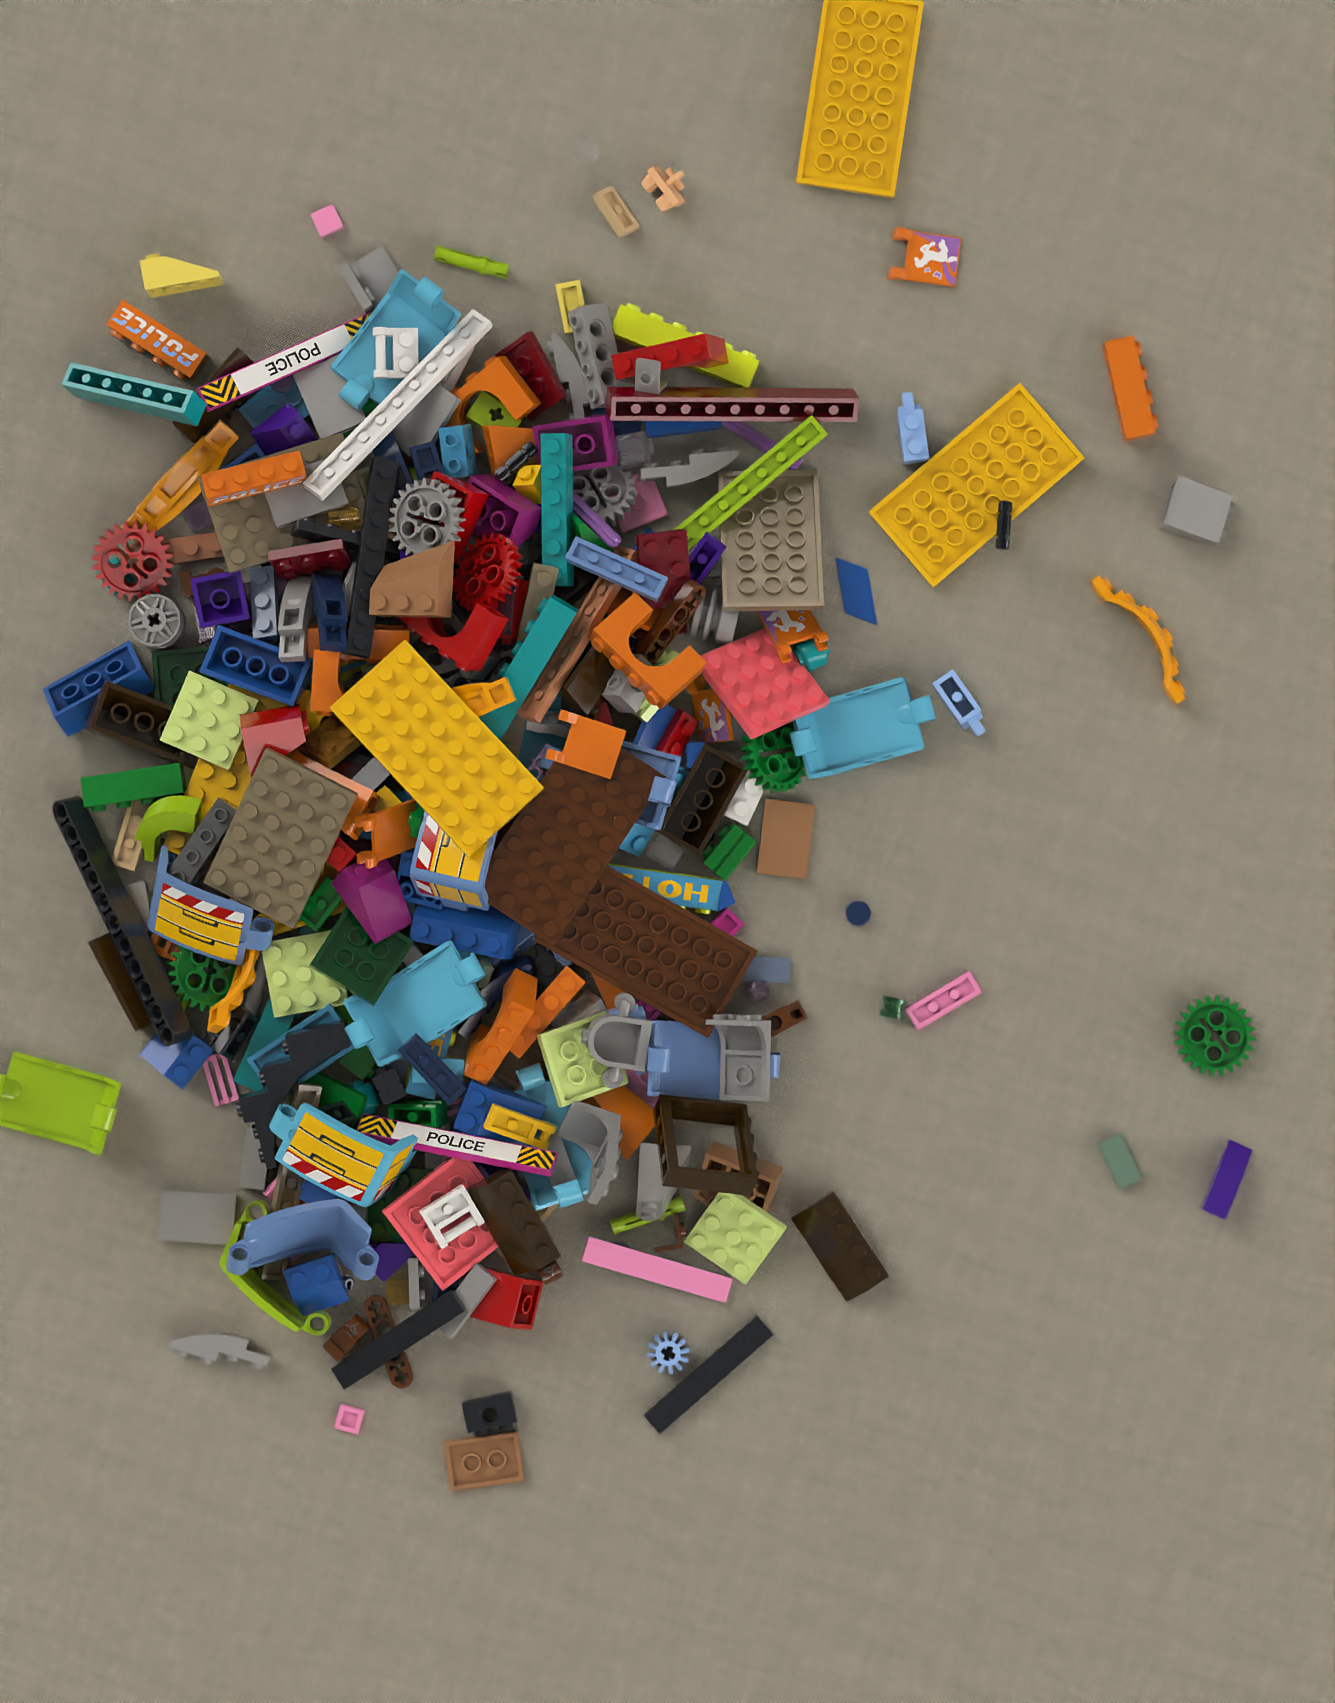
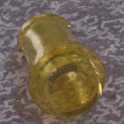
M350 506L351 509L328 511L329 518L340 517L336 520H329V523L337 526L346 524L356 526L355 523H360L359 510Z

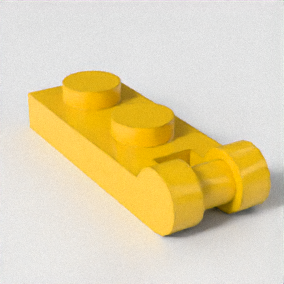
M492 1103L483 1125L489 1131L543 1150H548L550 1136L557 1129V1126L552 1123L541 1121ZM537 1129L542 1130L539 1137H534Z

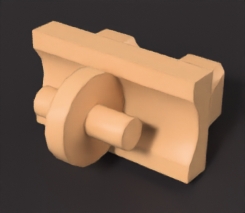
M652 166L647 170L649 174L641 184L648 193H652L658 187L664 193L655 201L661 211L681 206L686 202L679 193V191L685 188L680 181L685 176L682 170L674 173L671 167L663 171L660 166Z

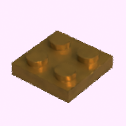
M332 715L315 730L307 734L306 742L298 746L297 749L299 753L331 769L362 743L337 717Z

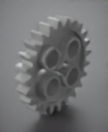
M619 463L613 466L573 471V491L589 507L595 506L591 509L606 523L610 522L615 526L616 518L624 520L623 512L631 513L630 505H635L634 497L637 496L636 483L632 472L627 471L625 464L619 466ZM586 477H589L592 481L595 491L591 490L590 483ZM597 494L601 495L602 502L607 508L601 506Z
M423 478V481L414 480V484H406L407 491H398L401 499H393L397 507L390 508V511L395 514V517L388 519V521L395 524L390 529V532L397 533L393 541L401 542L398 549L406 550V556H412L451 541H461L457 532H464V529L459 526V523L466 521V519L459 517V514L465 509L457 507L461 498H453L456 491L448 489L449 484ZM419 500H420V502H421L420 508H418V502H419ZM440 506H441V508H442V513H441V515L439 514V508H440ZM409 513L417 516H424L426 519L443 522L445 526L443 527L438 524H430V522L425 520L411 518L409 516ZM413 525L415 526L414 533L412 532ZM434 531L436 532L435 540L433 538Z

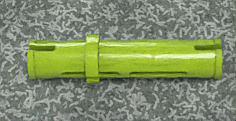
M437 245L434 253V261L479 272V275L483 276L487 274L507 279L510 264L491 260L488 256H475Z
M681 1195L671 1200L660 1221L666 1220L665 1217L686 1211ZM636 1211L610 1219L615 1235L652 1222L636 1217Z

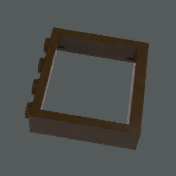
M660 1094L653 1114L662 1186L751 1196L754 1187L758 1186L760 1173L756 1171L757 1153L753 1151L754 1134L750 1130L752 1118L748 1117L747 1104ZM673 1119L733 1126L740 1173L679 1166Z

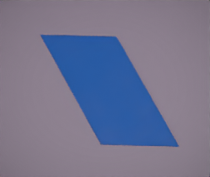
M835 557L845 614L877 625L868 569Z

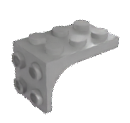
M713 1014V1019H705V1025H714L720 1036V1100L769 1101L771 1020H762V1015Z
M574 1101L563 1119L557 1135L562 1139L576 1143L589 1155L592 1167L587 1202L597 1205L601 1197L607 1195L610 1180H615L619 1171V1166L616 1165V1162L621 1153V1148L618 1147V1144L623 1135V1130L620 1129L621 1115L580 1101Z

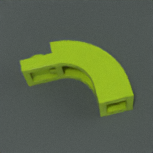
M180 795L169 796L159 799L149 806L135 836V840L142 841L141 849L144 850L145 861H155L161 848L162 832L178 830L193 834L196 831L201 819L202 799Z

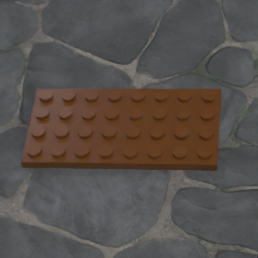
M622 747L611 779L554 761L540 781L544 789L521 810L491 856L485 881V889L489 898L488 904L554 946L650 802L648 798L654 777L665 778L666 776Z
M608 865L554 946L537 935L533 939L707 1038L715 1026L705 1025V1019H713V1014L723 1013L758 951Z

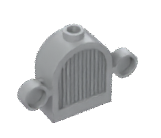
M626 992L619 993L614 999V1006L619 1011L618 1014H604L597 1017L591 1022L588 1029L583 1028L581 1033V1043L586 1044L591 1056L599 1063L609 1066L602 1073V1081L609 1088H617L622 1084L623 1075L620 1072V1068L645 1072L652 1021L646 1018L629 1016V1013L635 1007V1000L633 996Z

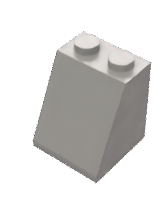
M1177 476L1171 483L1158 529L1216 546L1219 544V541H1224L1228 529V527L1224 526L1226 517H1231L1235 503L1231 502L1233 495L1185 477Z
M640 1143L636 1217H641L645 1221H654L656 1218H662L678 1188L662 1186L657 1144ZM676 1145L678 1165L689 1167L691 1146Z

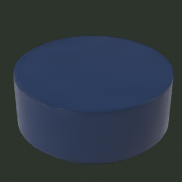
M854 901L846 908V918L852 925L861 926L869 921L871 910L865 902Z

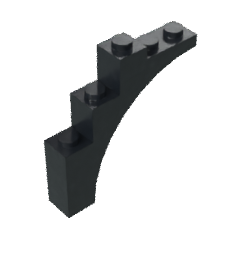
M346 1018L287 1032L285 1035L286 1040H282L285 1054H289L290 1057L264 1063L262 1071H259V1077L262 1086L267 1088L241 1094L239 1097V1102L236 1103L238 1116L243 1117L244 1123L255 1122L252 1125L253 1135L255 1139L260 1141L261 1148L258 1149L261 1163L266 1164L267 1169L276 1168L279 1164L275 1159L278 1152L277 1135L269 1127L279 1104H283L288 1091L299 1076L314 1063L331 1053L351 1046L352 1042L345 1031V1027L348 1026Z

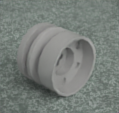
M713 590L711 600L705 599V594L703 601L690 617L689 638L696 639L698 628L704 629L702 641H706L710 631L715 632V644L724 646L732 643L740 611H723V603L717 602V590Z
M148 594L138 599L131 607L128 615V624L132 635L140 643L154 650H164L174 646L182 638L185 630V617L181 608L168 597L160 594ZM159 615L160 625L154 624L151 627L153 623L150 621V618L152 616L156 618Z

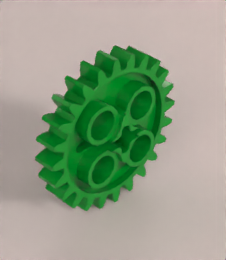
M793 722L754 739H750L749 736L741 737V740L746 743L745 746L740 747V750L745 752V756L741 757V760L747 761L744 770L750 769L751 773L748 778H756L755 786L762 785L763 791L770 790V793L786 792L794 789L795 784L801 783L800 777L806 776L803 770L805 768L802 756H795L790 738V732L795 731ZM786 747L790 748V752L760 757L761 752Z
M176 944L179 952L170 953L175 958V961L167 962V965L173 967V971L167 972V975L174 976V980L170 983L178 987L175 993L183 994L180 1002L190 1000L189 1008H193L198 1003V1011H203L205 1005H207V1009L210 1011L214 1004L225 998L233 981L236 965L227 963L222 968L218 965L217 959L211 958L209 962L210 957L203 955V960L197 963L193 960L194 951ZM209 965V969H212L213 973L207 975L206 972H203V968ZM191 974H196L199 979V983L195 988L191 987L188 983V978ZM217 978L223 983V988L220 992H216L212 987L213 981ZM205 980H207V981H206V988H207V989H206V992L203 993V992H202V988H203V986H204V984H205Z
M1215 995L1213 1002H1211L1209 996H1205V1003L1195 999L1196 1007L1194 1008L1192 1005L1187 1004L1189 1013L1180 1012L1179 1014L1184 1020L1175 1021V1024L1181 1027L1180 1030L1173 1031V1034L1180 1036V1039L1174 1041V1044L1182 1046L1177 1051V1054L1185 1053L1186 1056L1182 1062L1186 1063L1191 1060V1070L1200 1066L1199 1074L1203 1075L1206 1069H1208L1209 1076H1214L1215 1070L1218 1071L1220 1076H1224V1068L1233 1073L1232 1065L1235 1064L1238 1067H1242L1240 1059H1249L1245 1051L1254 1050L1252 1046L1248 1045L1249 1041L1256 1040L1255 1037L1249 1036V1032L1254 1031L1255 1027L1247 1026V1023L1252 1018L1243 1017L1246 1009L1238 1011V1002H1234L1230 1006L1229 997H1226L1223 1002H1220L1219 995ZM1214 1011H1218L1222 1016V1020L1218 1025H1213L1210 1022V1014ZM1200 1018L1206 1022L1212 1031H1219L1217 1037L1230 1050L1229 1053H1226L1216 1040H1209L1211 1033L1199 1022ZM1195 1027H1199L1203 1032L1201 1040L1197 1042L1192 1040L1190 1035ZM1230 1030H1234L1238 1034V1040L1234 1044H1229L1226 1040V1034ZM1212 1046L1219 1050V1057L1214 1061L1207 1057V1050Z

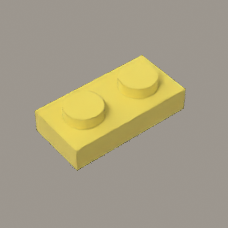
M580 280L555 284L565 335L573 333L568 312L585 305Z

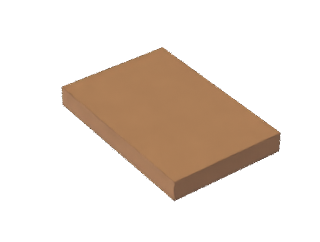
M765 799L756 873L806 879L815 811L814 804Z
M518 1430L443 1441L450 1492L525 1481Z

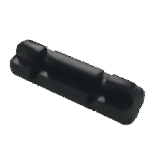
M527 442L521 447L522 450H518L504 463V467L500 466L495 471L496 477L501 482H506L511 477V473H516L529 461V457L532 458L538 453L537 447L532 442Z
M1000 501L998 504V512L1000 514L997 518L996 531L998 538H996L995 547L998 550H1008L1010 545L1008 536H1010L1012 516L1010 513L1012 512V502Z

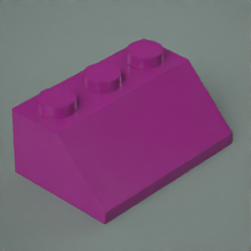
M491 474L470 476L468 483L489 494L473 533L483 538L484 534L490 536L492 532L497 535L500 533L514 541V545L519 547L535 532L542 513L541 507Z

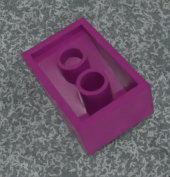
M607 414L532 426L535 446L538 449V453H536L538 465H541V434L567 433L572 435L573 471L613 466L619 463L613 421H610Z
M386 859L379 861L375 867L370 869L366 868L365 863L358 864L356 862L344 868L331 883L375 944L412 924V919L395 871Z

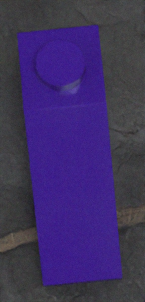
M708 532L704 534L689 555L690 580H695L701 585L727 548V546Z

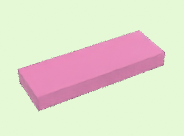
M968 971L907 1007L905 1011L918 1031L979 995L982 991L971 972Z

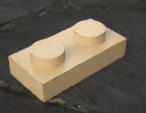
M613 185L596 192L592 196L599 210L603 213L619 238L636 231L640 227Z

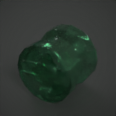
M883 996L884 1006L880 1010L879 1015L903 1021L904 1015L902 1012L903 1008L907 1005V1001Z

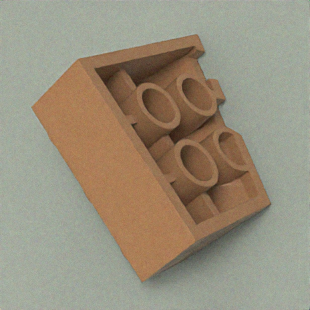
M455 541L384 565L370 589L369 615L381 617L451 618Z
M714 1141L705 1155L701 1169L740 1173L737 1149ZM757 1158L756 1171L760 1173L758 1186L754 1187L751 1196H743L767 1213H770L784 1168ZM694 1190L693 1196L708 1207L718 1192Z

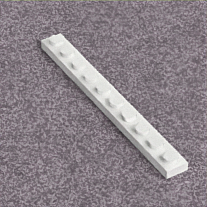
M472 309L303 482L305 489L323 501L493 327L491 321Z

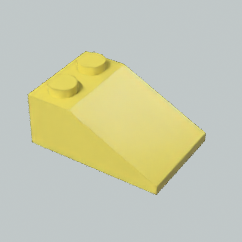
M150 254L145 256V260H140L144 288L150 298L224 285V280L218 271L160 256V254Z

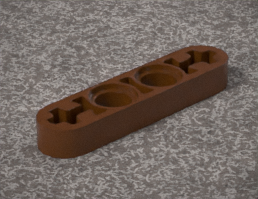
M695 580L686 582L637 646L635 654H642L652 665L655 664L703 601L706 594L704 586ZM682 608L680 614L674 618L675 613ZM666 629L665 634L659 638L660 633Z
M378 1294L368 1297L365 1301L364 1309L374 1337L377 1339L381 1336L377 1331L380 1323H388L391 1329L396 1325L386 1299ZM372 1299H375L376 1302H382L383 1306L379 1308L381 1316L386 1313L388 1318H381L374 1323L372 1318L378 1316L375 1310L369 1309ZM405 1351L400 1353V1357L397 1360H390L385 1363L390 1381L396 1388L403 1389L411 1384L413 1381V1371ZM404 1360L405 1365H401L400 1368L403 1373H408L409 1375L405 1379L406 1383L404 1384L400 1380L396 1381L395 1379L398 1375L397 1368L395 1367L393 1370L390 1368V1365H396Z

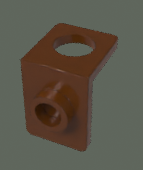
M678 1213L674 1214L679 1243L655 1247V1253L684 1247L682 1238L687 1237L684 1222L679 1223Z

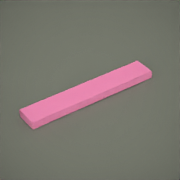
M588 1236L581 1258L583 1262L726 1303L732 1283V1278L590 1236Z

